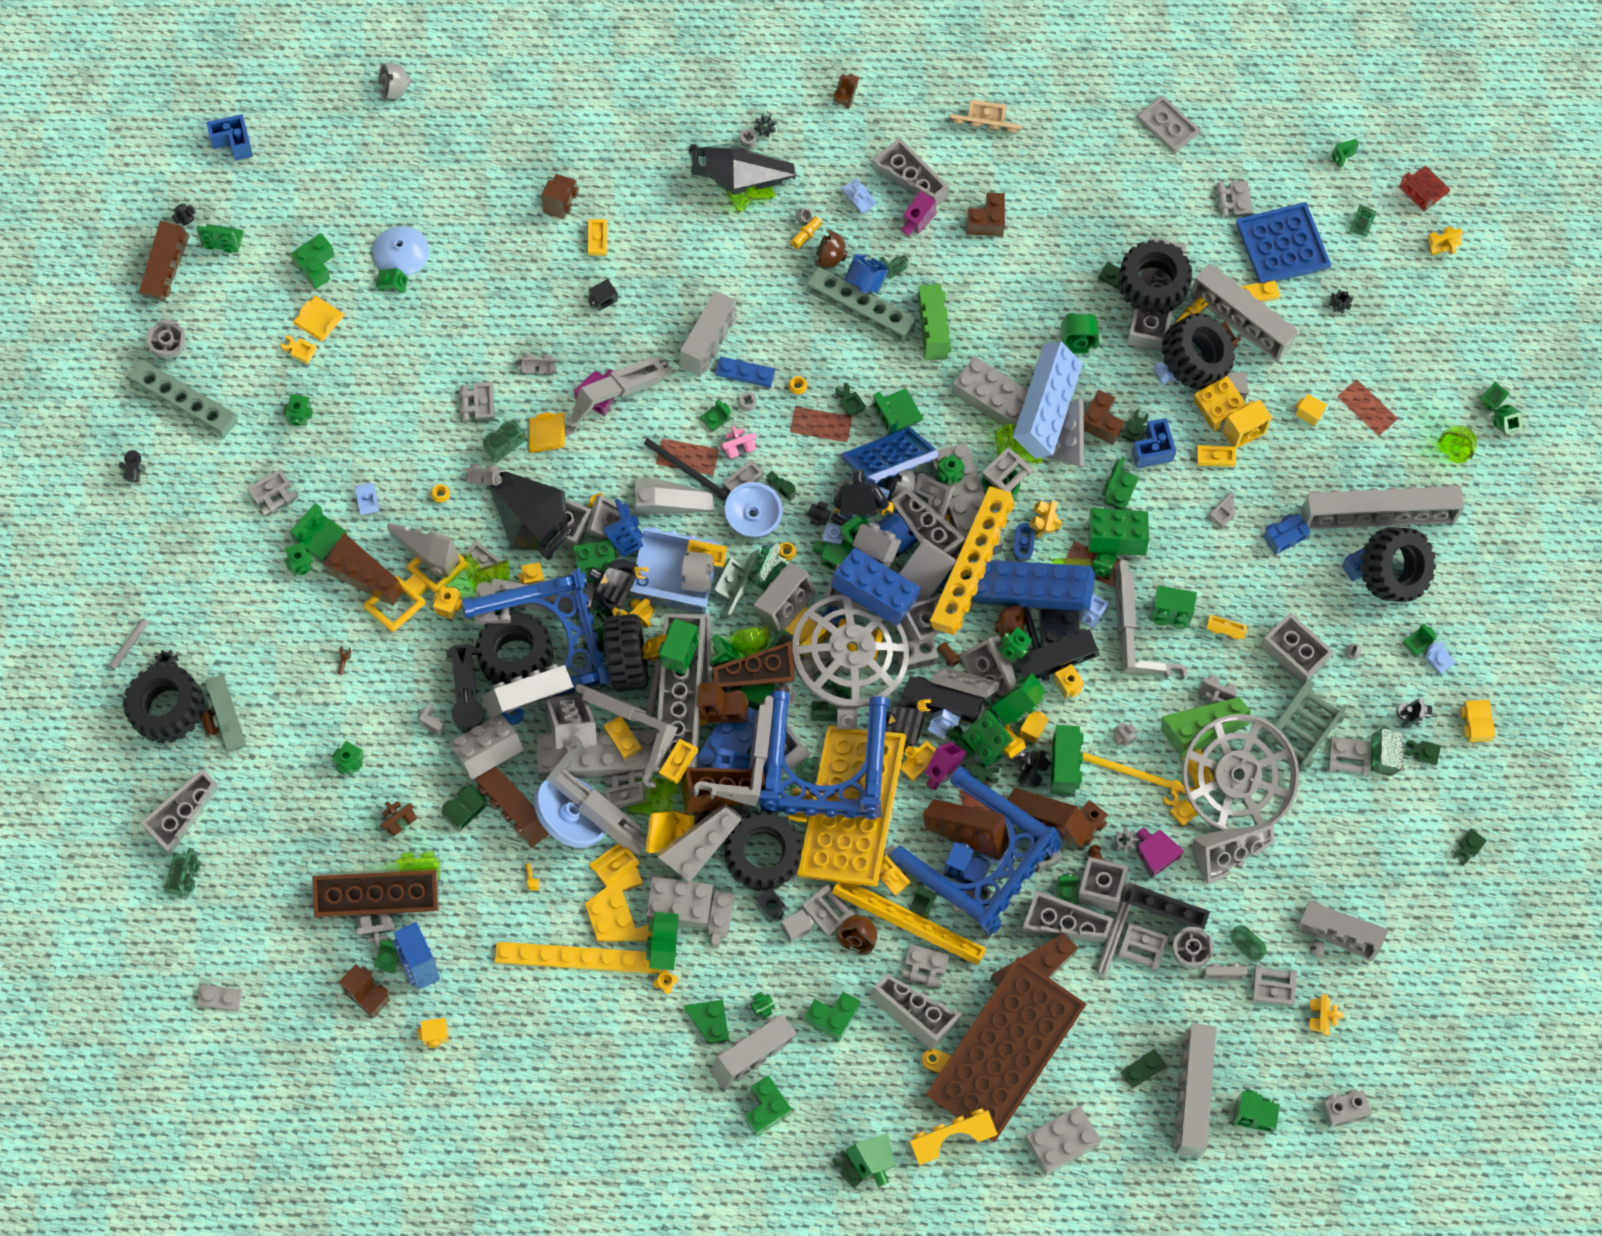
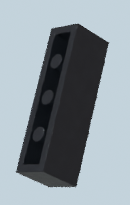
M1082 629L1073 636L1061 637L1052 644H1042L1034 651L1028 650L1021 659L1018 657L1016 659L1023 677L1033 673L1038 680L1044 676L1054 674L1070 664L1075 666L1096 658L1100 654L1091 630Z
M910 676L901 696L902 699L908 697H916L922 700L930 699L931 703H926V707L930 709V712L935 713L946 709L958 716L961 721L972 724L983 714L986 707L984 697L935 684L921 676Z
M1129 883L1123 901L1203 930L1210 914L1208 910Z

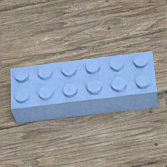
M1062 341L1043 345L1013 437L1035 459L1053 455L1083 365Z

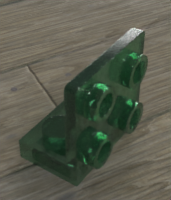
M775 543L762 546L747 577L749 581L764 591L777 578L782 568L786 567L789 563L778 555L781 547Z
M188 848L187 855L174 853L164 893L189 898L190 892L194 891L196 883L194 876L200 870L201 861H199L193 848Z

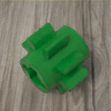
M762 992L753 995L752 999L754 1001L750 1002V1006L756 1017L762 1015L764 1019L772 1015L771 1009L775 1008L771 996L769 994L763 995Z

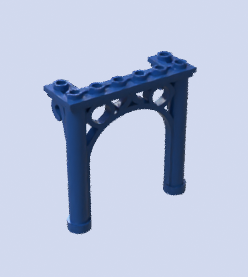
M580 568L575 569L568 576L473 599L469 597L461 599L465 618L527 603L542 605L559 618L568 639V654L564 665L567 670L570 668L579 675L570 677L573 688L555 696L576 692L575 687L577 684L591 688L596 686L602 688L610 684L608 669H606L605 664H601L604 662L602 652L598 651L597 643H599L597 632H593L591 625L594 624L592 613H588L586 606L589 605L588 596L586 593L583 594L582 590L585 587L584 584L587 583L585 573L580 571ZM558 594L554 604L540 599ZM562 597H567L571 600L573 609L569 614H565L558 609L559 600ZM577 611L581 627L575 626L571 620L568 622L566 618L572 617ZM583 635L587 650L583 648L574 650V646H577L578 638ZM576 653H583L585 655L587 665L584 669L576 668L571 662Z
M784 691L770 692V696L773 697V710L765 768L766 788L765 791H761L759 797L760 809L767 810L769 814H772V811H779L788 815L804 813L807 816L824 814L827 817L845 815L846 818L864 816L870 820L882 817L880 797L886 712L889 709V699L880 696L869 699L866 758L860 771L843 783L822 786L811 784L798 778L786 764L784 752L790 694ZM783 769L789 779L780 785L781 770ZM866 774L864 790L857 782ZM796 784L802 791L798 796H788L784 793L785 788ZM853 787L860 792V796L855 800H848L843 797V792ZM806 790H809V794L815 796L817 800H803ZM835 792H838L840 802L826 801L829 797L835 796Z
M960 766L952 774L950 783L991 811L1004 814L1009 830V847L1000 866L988 877L978 882L961 884L947 879L902 846H898L892 852L890 859L897 867H901L976 920L985 934L990 937L1001 926L1000 923L1002 921L998 916L1000 912H1004L1007 909L1012 896L1017 895L1025 879H1029L1032 876L1037 863H1041L1046 854L1051 857L1053 853L1059 851L1062 839L1056 828L1053 826L1052 828L1046 827L971 776L968 770ZM1012 823L1026 833L1015 835ZM1023 839L1030 840L1031 845L1026 852H1016L1017 842ZM1013 855L1023 860L1016 870L1013 868L1015 862ZM1004 878H1009L1000 890L995 880L1001 881ZM987 886L995 887V893L990 899H981L982 888ZM975 890L976 900L971 898L963 891Z

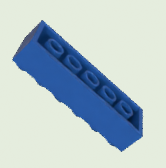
M990 560L985 566L984 577L977 584V593L972 598L978 604L1005 606L1020 604V607L1090 611L1096 574L1090 566Z

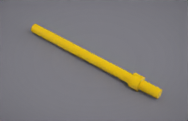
M1083 752L1084 761L1170 788V791L1174 790L1176 793H1185L1183 784L1180 781H1171ZM1189 787L1190 792L1196 790L1195 788Z

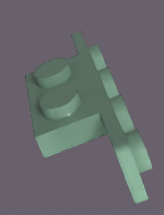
M758 549L752 552L745 566L731 557L727 559L712 589L713 593L727 601L719 616L721 619L732 617L736 612V604L745 593L744 588L753 577L752 572L761 561V550Z
M224 675L206 679L205 685L209 697L206 698L209 709L214 710L213 722L215 727L219 726L226 750L232 751L245 747L246 742Z

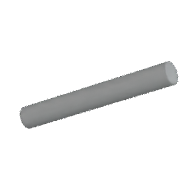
M142 618L108 665L110 668L115 670L149 624L148 620Z
M660 658L655 660L646 714L652 717L654 715L661 676L662 661Z

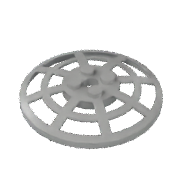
M844 594L824 598L812 605L803 614L794 630L792 638L794 667L804 685L820 699L841 707L859 708L869 706V699L871 697L860 699L859 687L870 685L881 678L888 688L875 696L887 698L895 691L905 675L909 661V646L903 627L900 623L897 626L903 644L892 643L889 632L881 623L884 620L878 615L875 617L865 611L852 609L851 599ZM843 599L844 609L833 611L824 618L814 612L817 608L828 602ZM853 614L863 616L871 622L865 628L854 624ZM845 615L846 625L836 628L829 622V620L837 616ZM810 618L818 623L812 634L811 645L799 646L801 629L805 621ZM876 627L883 633L886 643L875 642L871 632ZM822 628L832 634L828 643L817 644ZM852 643L856 645L857 651H849L847 644ZM876 650L887 651L886 660L882 667L873 660ZM828 651L833 661L828 668L823 665L818 652ZM893 651L904 652L902 667L896 679L893 680L886 673L892 660ZM812 653L814 663L822 673L815 682L810 679L804 670L799 654ZM867 666L876 673L867 679L859 680V670ZM838 668L850 671L851 680L841 679L833 673ZM828 679L838 685L851 687V699L836 697L825 692L821 687Z
M1227 715L1205 725L1191 740L1183 760V787L1187 799L1196 813L1209 825L1221 831L1237 829L1226 826L1228 815H1252L1257 825L1269 823L1274 825L1286 814L1295 799L1299 785L1298 761L1288 739L1270 722L1252 715ZM1247 721L1253 723L1248 734L1229 733L1225 735L1221 723ZM1214 727L1217 739L1207 746L1202 755L1192 751L1200 737ZM1260 727L1265 728L1274 735L1284 750L1272 754L1267 745L1256 738ZM1243 739L1245 743L1242 750L1231 751L1227 740ZM1220 744L1224 755L1217 762L1207 758L1210 752ZM1253 744L1264 752L1265 758L1257 760L1249 753ZM1286 757L1288 758L1291 772L1289 790L1277 786L1279 773L1276 761ZM1189 758L1199 763L1197 776L1200 788L1190 792L1187 779ZM1267 765L1271 766V784L1262 781L1261 768ZM1204 766L1214 770V781L1206 785L1203 776ZM1236 769L1242 772L1240 780L1234 778L1233 773ZM1218 788L1225 795L1222 806L1210 796V791ZM1258 788L1268 791L1263 800L1255 805L1251 795ZM1274 794L1285 797L1286 799L1280 809L1270 819L1264 821L1259 810L1263 809L1270 802ZM1204 795L1209 804L1220 811L1218 823L1205 815L1194 799ZM1233 798H1243L1248 809L1231 810Z

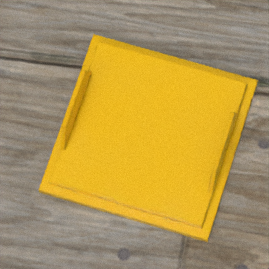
M315 295L311 301H307L300 309L299 315L292 323L323 342L345 314Z
M545 412L537 414V417L529 418V453L565 447V412L556 414Z

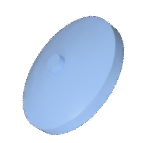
M576 778V779H577L578 781H580L583 785H585L589 790H591V791L594 790L590 785H588V784L585 783L584 781H582V780ZM545 780L539 786L534 798L535 811L542 826L556 840L571 847L588 848L598 843L604 837L606 832L577 810L579 806L549 781Z

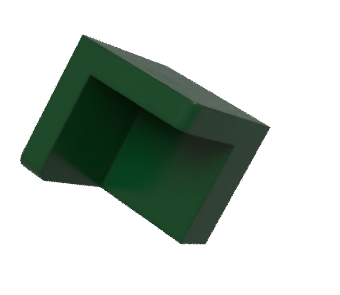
M812 701L811 721H835L836 705L826 701Z
M919 885L909 910L927 919L937 898V893Z

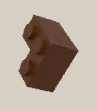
M555 174L553 181L548 180L542 193L543 213L565 219L566 214H570L573 204L571 202L573 198L576 199L579 193L577 181Z
M986 193L985 209L968 208L966 235H1004L1005 193Z
M1098 389L1084 415V431L1114 445L1122 431L1124 420L1109 414L1116 397Z
M716 682L699 684L697 706L708 724L746 722L749 701L744 692L737 690L724 692L720 684Z
M355 964L339 981V984L344 994L369 1016L374 1018L390 1001L389 991L381 984L377 986L373 983L372 973L366 967L362 966L360 968Z

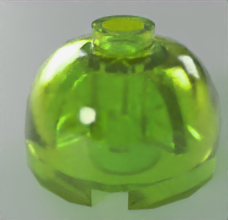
M1454 425L1448 427L1441 434L1437 445L1440 453L1443 452L1450 456L1447 458L1454 463H1465L1474 456L1478 442L1475 433L1470 428L1464 425Z
M763 626V630L762 628L753 627L736 630V634L733 631L730 632L731 642L735 650L739 653L747 654V656L764 650L770 640L768 626Z

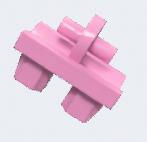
M735 425L730 426L731 432L725 434L726 439L734 438V440L720 445L721 450H724L727 457L732 459L739 456L736 446L740 444L743 445L745 453L755 451L754 439H756L755 433L739 437V435L745 433L744 428L737 430Z

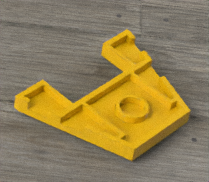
M637 866L585 902L597 942L647 941V937H651L652 932L648 931L649 924L635 928L623 891L643 885Z

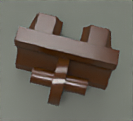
M851 73L848 76L842 74L839 78L837 89L834 92L833 101L843 104L849 109L852 106L859 78Z
M388 801L385 802L384 805L387 809L382 812V815L387 817L389 814H392V816L379 826L382 830L386 829L394 837L402 831L396 822L402 817L407 825H410L417 819L412 810L414 806L408 803L396 812V809L401 806L398 801L392 805Z

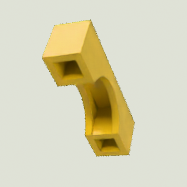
M983 1108L972 1111V1116L964 1119L962 1115L952 1119V1124L945 1126L942 1123L932 1127L933 1131L927 1134L924 1131L914 1134V1139H911L910 1143L919 1165L939 1158L940 1146L944 1139L951 1134L966 1133L977 1142L998 1135L989 1111H984Z

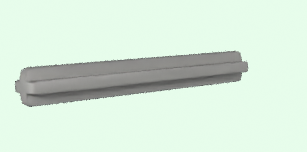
M1131 881L1126 885L1119 910L1116 913L1096 969L1098 974L1104 976L1108 972L1131 907L1130 904L1123 902L1129 883L1137 885Z

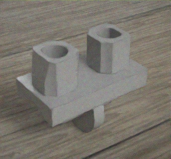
M1212 674L1208 678L1205 677L1198 691V694L1211 700L1210 704L1234 699L1237 695L1235 685L1227 683L1226 686L1218 684V677Z
M390 913L378 914L380 925L372 926L371 916L359 917L357 934L359 936L375 934V936L367 937L368 943L376 942V947H381V940H388V934L380 935V933L396 931Z

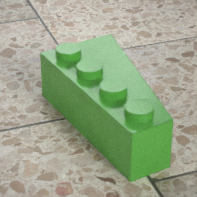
M941 284L919 285L918 302L924 359H947L948 352H951V341H949V324H947L946 320L948 317L947 307H944V302H946L945 291H942Z
M1238 697L1162 716L1161 731L1182 758H1184L1191 740L1205 725L1227 715H1250L1251 710ZM1229 721L1221 724L1226 735L1248 726L1249 722ZM1214 727L1200 737L1192 751L1195 752L1198 749H1202L1217 739Z

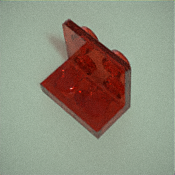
M1427 166L1422 167L1413 175L1409 172L1406 173L1399 185V188L1424 212L1450 192V188Z

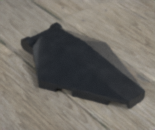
M691 144L688 147L692 162L690 167L691 173L715 180V183L721 185L722 188L733 195L746 192V188L755 186L756 189L782 184V180L795 179L796 177L794 163L735 145L721 144L699 147L697 144ZM698 156L703 157L704 166L699 164Z
M507 471L500 472L501 483L496 486H489L511 548L514 550L538 551L549 561L553 557L554 551L567 536H571L574 533L573 528L566 521L565 491ZM561 529H563L561 533L554 539V541L546 549L545 547L550 543V541L557 535V533Z

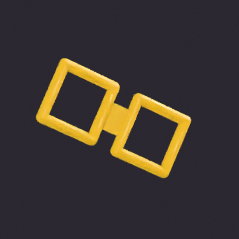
M458 553L460 557L457 562L458 565L454 567L450 576H444L435 584L417 568L421 561L415 557L406 566L407 570L413 574L404 582L401 578L395 576L399 580L404 592L415 603L393 623L373 606L380 599L371 596L364 602L363 607L388 630L395 632L425 605L426 601L421 595L427 589L434 593L440 591L442 586H446L469 563Z

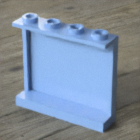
M644 527L643 547L639 549L636 564L638 568L643 566L648 568V572L641 570V575L647 576L649 583L645 587L639 586L636 578L630 589L629 598H638L642 601L646 598L650 603L705 614L710 592L681 590V582L685 580L681 576L684 555H686L689 539L720 545V543H716L712 539L702 540L697 539L693 535L683 536L678 535L674 531L664 532L659 531L655 527ZM714 566V569H713V573H709V574H710L711 585H712L713 575H714V571H715V566ZM639 579V582L641 584H645L647 580Z

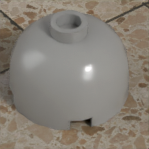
M381 64L378 77L384 89H380L381 97L383 99H398L402 97L407 87L410 86V77L407 76L406 71L399 64Z
M161 320L153 328L151 326L146 335L147 344L151 352L162 359L177 357L186 345L185 333L175 321Z
M903 470L898 472L896 476L885 478V482H888V489L886 490H889L887 500L891 501L905 489L914 490L916 476L913 470Z
M1198 927L1182 929L1176 935L1172 945L1175 960L1183 967L1190 969L1200 968L1205 965L1211 958L1214 950V944L1210 935H1207L1203 929Z

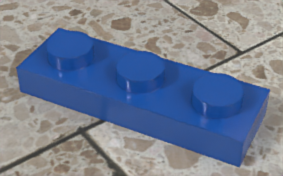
M721 356L716 370V376L770 388L775 374V368Z

